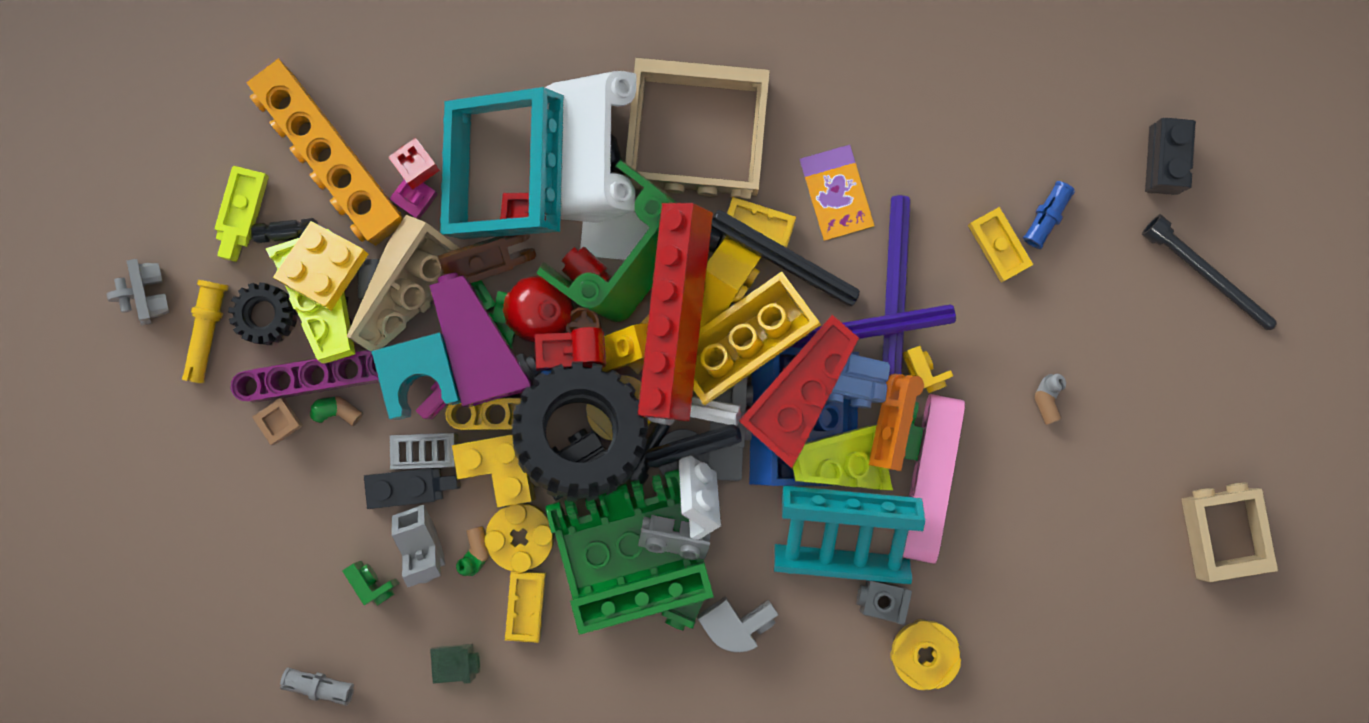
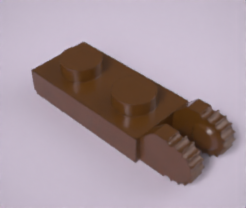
M530 234L496 236L438 255L437 257L443 275L457 273L458 277L464 276L470 283L512 270L514 266L533 260L537 255L533 248L522 249L509 255L507 247L525 242L531 238Z

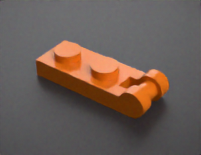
M891 374L888 381H886L888 385L886 400L881 403L869 465L901 471L910 426L913 420L912 416L916 397L923 392L924 382L921 377L915 375Z

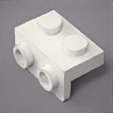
M691 455L679 460L682 515L689 518L690 537L699 540L721 526L717 472L712 470L706 463L700 462Z

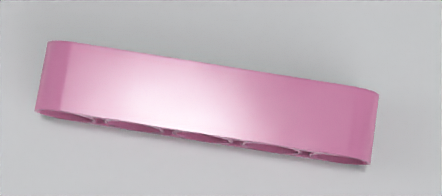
M935 394L928 395L921 426L924 428L918 461H915L909 497L922 498L926 521L923 532L909 530L903 558L935 564L938 559L964 417V400Z

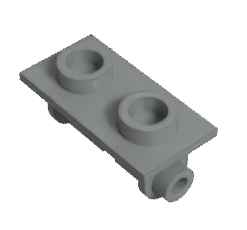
M651 515V518H643L638 546L645 547L653 553L670 552L679 554L682 558L688 560L706 558L710 546L711 533L699 540L692 539L690 537L689 522L681 521L679 532L673 531L674 519Z

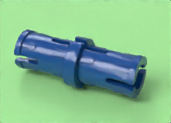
M1056 181L1045 203L1039 205L1035 211L1037 216L1027 233L1023 236L1024 241L1030 246L1042 249L1053 227L1059 225L1063 217L1061 214L1076 192L1072 186L1065 182Z

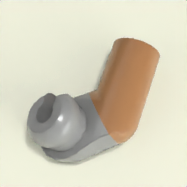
M1048 374L1045 376L1035 393L1036 404L1046 425L1062 419L1055 404L1059 392L1066 388V380L1060 374Z

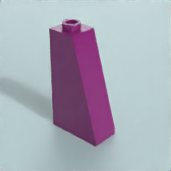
M457 273L443 275L437 278L438 283L429 285L462 406L469 408L522 393L526 387L533 385L472 285L464 276L458 277Z

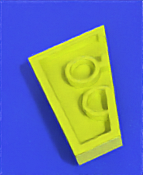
M869 425L806 442L793 467L795 481L893 491L889 469L869 465L877 425Z

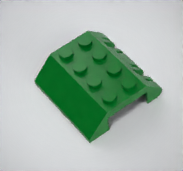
M679 469L665 472L668 484L666 488L663 487L660 474L652 476L653 489L657 493L653 497L645 499L643 486L639 480L631 482L634 497H631L628 486L625 483L619 485L616 491L609 495L606 493L599 495L601 506H598L596 499L587 501L586 498L585 503L590 514L579 517L574 501L565 500L566 516L560 502L545 506L551 533L555 532L572 595L570 603L579 635L714 597L704 559L688 560L682 558L679 554L670 552L653 553L645 547L638 546L644 517L651 518V515L674 519L673 531L679 532L681 521L689 522V518L682 515Z

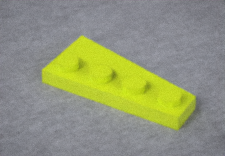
M299 238L266 248L270 258L277 267V271ZM285 286L290 295L289 300L302 321V328L318 361L325 364L355 354L353 340L347 337L351 326L345 293L342 294L332 311Z

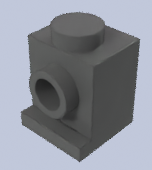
M866 580L865 586L860 585L856 605L861 606L860 612L863 615L905 625L912 591L907 587ZM884 595L888 596L890 600L889 605L885 608L879 607V598Z

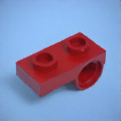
M584 327L575 329L571 333L535 334L536 371H551L552 367L562 364L564 369L570 368L572 362L581 361L583 363L582 367L592 368V364L596 363L603 365V368H605L604 331L601 328Z

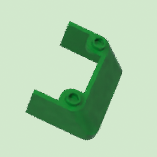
M620 159L616 166L644 187L635 200L634 209L637 217L650 228L609 282L595 273L587 272L579 275L572 283L545 262L541 264L536 272L580 306L612 322H622L629 318L652 288L662 203H678Z

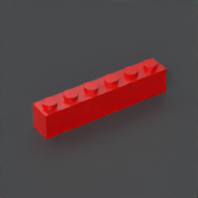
M662 203L638 415L690 422L713 212L694 203Z

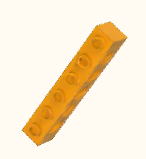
M278 58L247 81V85L254 92L249 96L262 112L267 110L274 118L269 122L280 137L284 138L287 135L293 143V146L289 149L301 164L307 161L313 169V172L309 175L321 190L327 188L333 198L329 201L341 216L347 214L353 221L350 228L361 242L367 240L376 246L395 232L404 217L392 201L389 200L382 188L291 70ZM285 97H291L289 106L285 109H279L280 101ZM310 122L311 128L309 132L299 136L301 125ZM330 148V157L324 162H319L320 152L323 149ZM345 174H351L350 184L345 188H339V179ZM364 200H371L372 206L370 211L360 215L358 212L360 203Z

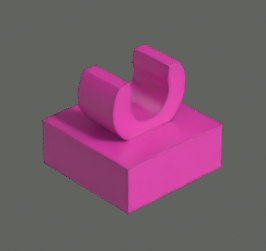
M403 179L389 200L414 218L420 220L438 193L425 183L412 190L405 179Z

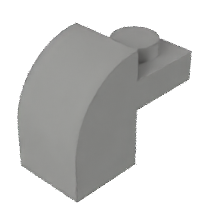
M425 505L393 515L392 537L402 555V578L407 587L419 583H427L433 578L441 576L440 567L445 565L444 554L436 528Z
M725 596L698 615V620L712 641L719 647L731 652H746L758 647L752 633L757 631L758 634H761L770 629L776 623L774 618L778 616V613L771 602L767 600L740 618Z

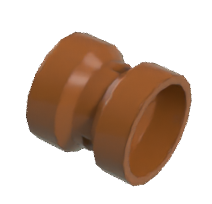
M584 307L571 311L572 321L570 325L567 324L566 326L568 333L584 327L602 329L601 321L596 313Z

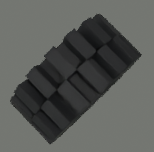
M259 282V285L255 283L248 284V289L242 287L238 290L241 295L239 297L233 296L231 301L235 305L234 308L229 307L228 313L233 314V318H229V322L231 325H235L236 328L233 330L236 334L241 335L242 339L260 345H272V342L279 343L283 341V336L291 334L289 328L296 325L293 315L297 316V311L293 309L287 292L276 286ZM267 301L274 307L275 316L269 325L259 327L252 320V309L259 302Z

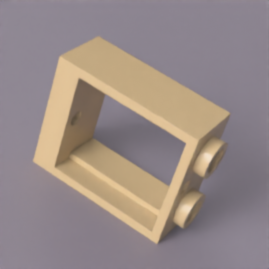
M1247 482L1226 485L1227 491L1215 493L1214 488H1205L1192 491L1193 497L1182 498L1196 579L1215 582L1278 571L1262 489L1248 488ZM1245 500L1255 555L1215 562L1205 507Z

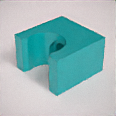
M442 333L432 334L372 351L389 419L401 420L411 417V408L408 404L407 394L414 381L423 376H431L438 382L441 388L442 399L446 404L456 405L461 403Z

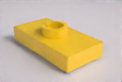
M732 197L727 212L728 215L787 248L796 220L795 216Z
M511 571L505 640L540 642L546 573Z

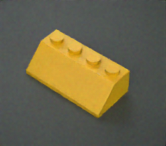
M782 271L700 328L693 390L704 406L821 325Z

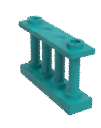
M783 485L782 518L791 520L787 545L775 544L774 572L912 584L910 559L903 558L909 530L922 532L924 530L926 520L922 498ZM804 521L825 522L821 548L801 546ZM839 524L860 526L855 551L835 550ZM874 527L894 529L889 554L869 553Z

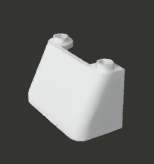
M613 71L555 82L545 87L564 95L561 219L599 223L635 211V189L631 180L626 176L610 173L611 106L621 107L632 102L636 94V73Z

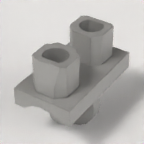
M137 259L126 260L132 288H127L125 278L114 279L116 290L108 292L106 294L109 302H119L121 312L132 311L130 300L135 299L140 324H152L151 318L169 313L165 294L147 297L145 295L144 286L163 283L159 263L139 264Z

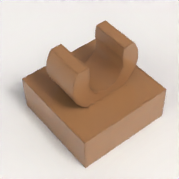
M279 398L252 416L270 445H276L303 426L285 398Z

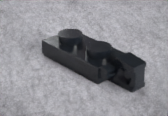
M434 468L364 475L367 509L435 502L439 499H444V490L461 488L460 479H457V475L441 477V469Z

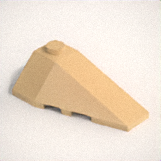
M405 215L384 249L347 337L370 352L386 346L406 328V323L419 312L424 313L431 307L430 302L433 301L429 285L438 283L437 278L443 276L437 256L459 249V247L428 223Z

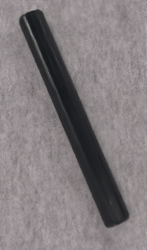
M718 210L712 217L711 228L847 306H853L857 301L860 291L856 287L721 210Z

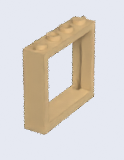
M635 58L636 94L630 108L625 163L637 171L645 81L757 91L748 182L638 172L655 186L664 187V191L667 193L682 194L684 189L697 190L698 195L705 197H716L718 192L730 193L731 198L735 197L742 200H749L751 196H757L770 70ZM624 173V176L631 180L635 190H643V186Z

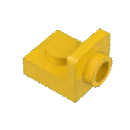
M920 346L903 352V359L909 374L921 377L924 382V388H926L928 393L946 387L945 380L953 377L951 370L932 376L931 370L934 367L931 357L927 351H922Z

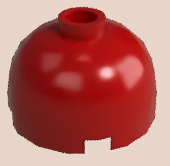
M541 276L523 278L517 282L518 284L512 288L511 292L507 293L503 308L506 324L510 330H513L524 341L535 342V334L566 332L567 324L570 325L572 321L571 311L574 310L572 299Z

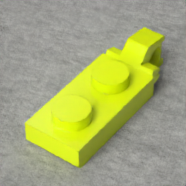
M237 166L232 167L214 228L217 230L216 239L221 240L217 254L218 257L237 262L242 246H248L249 239L251 240L252 238L251 228L256 224L269 178L266 173Z

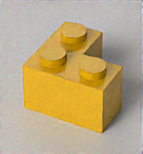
M725 237L707 262L700 328L730 308L732 303L736 304L743 299L760 273L755 267L761 256L728 237Z
M512 435L452 445L457 479L492 474L497 507L536 500L534 484L530 481L529 475L523 473L519 466L517 455L514 452Z

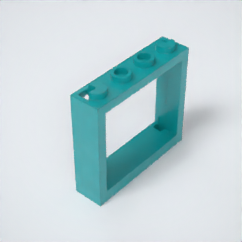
M545 87L444 101L440 233L442 235L458 239H475L560 232L564 95ZM532 106L529 217L468 222L471 115Z

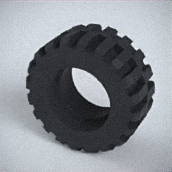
M582 361L572 362L571 367L565 369L562 364L551 368L550 374L545 375L541 373L534 378V384L531 387L525 388L521 394L520 403L516 404L512 425L514 452L517 455L519 466L523 473L529 475L530 481L537 488L541 486L546 489L547 494L557 498V495L567 497L566 501L577 502L578 498H587V501L598 499V496L604 493L609 495L616 491L620 484L625 483L631 477L642 457L648 431V419L638 415L639 399H636V390L630 382L627 384L622 383L619 373L612 370L608 374L602 371L603 365L593 363L592 368L582 367ZM570 403H586L597 407L609 418L613 430L612 442L600 458L585 463L571 462L561 458L551 449L547 440L546 428L549 418L558 408Z

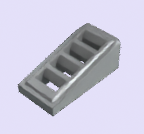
M458 433L390 436V469L455 467L452 445L458 444ZM440 440H444L445 460L439 461ZM414 441H419L418 462H413ZM426 441H431L432 461H426ZM400 442H406V462H400Z

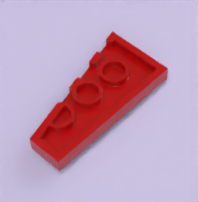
M831 315L739 420L742 425L791 468L794 467L859 341V337Z

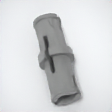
M289 667L285 669L280 681L281 690L307 695L310 700L318 701L323 699L345 706L350 703L354 692L353 683L327 678L324 673H305Z

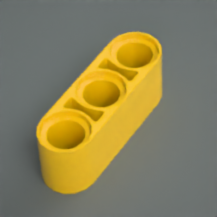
M501 398L469 407L471 418L465 424L459 423L456 419V411L462 406V403L456 405L449 404L445 413L446 420L450 426L460 430H512L514 410L516 404L520 403L521 398ZM495 405H501L506 413L504 420L499 424L493 423L489 416L490 410Z

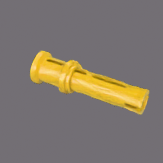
M198 279L197 285L200 288L197 303L191 309L195 321L182 380L204 383L216 321H220L223 318V313L220 310L224 292L228 291L229 286Z

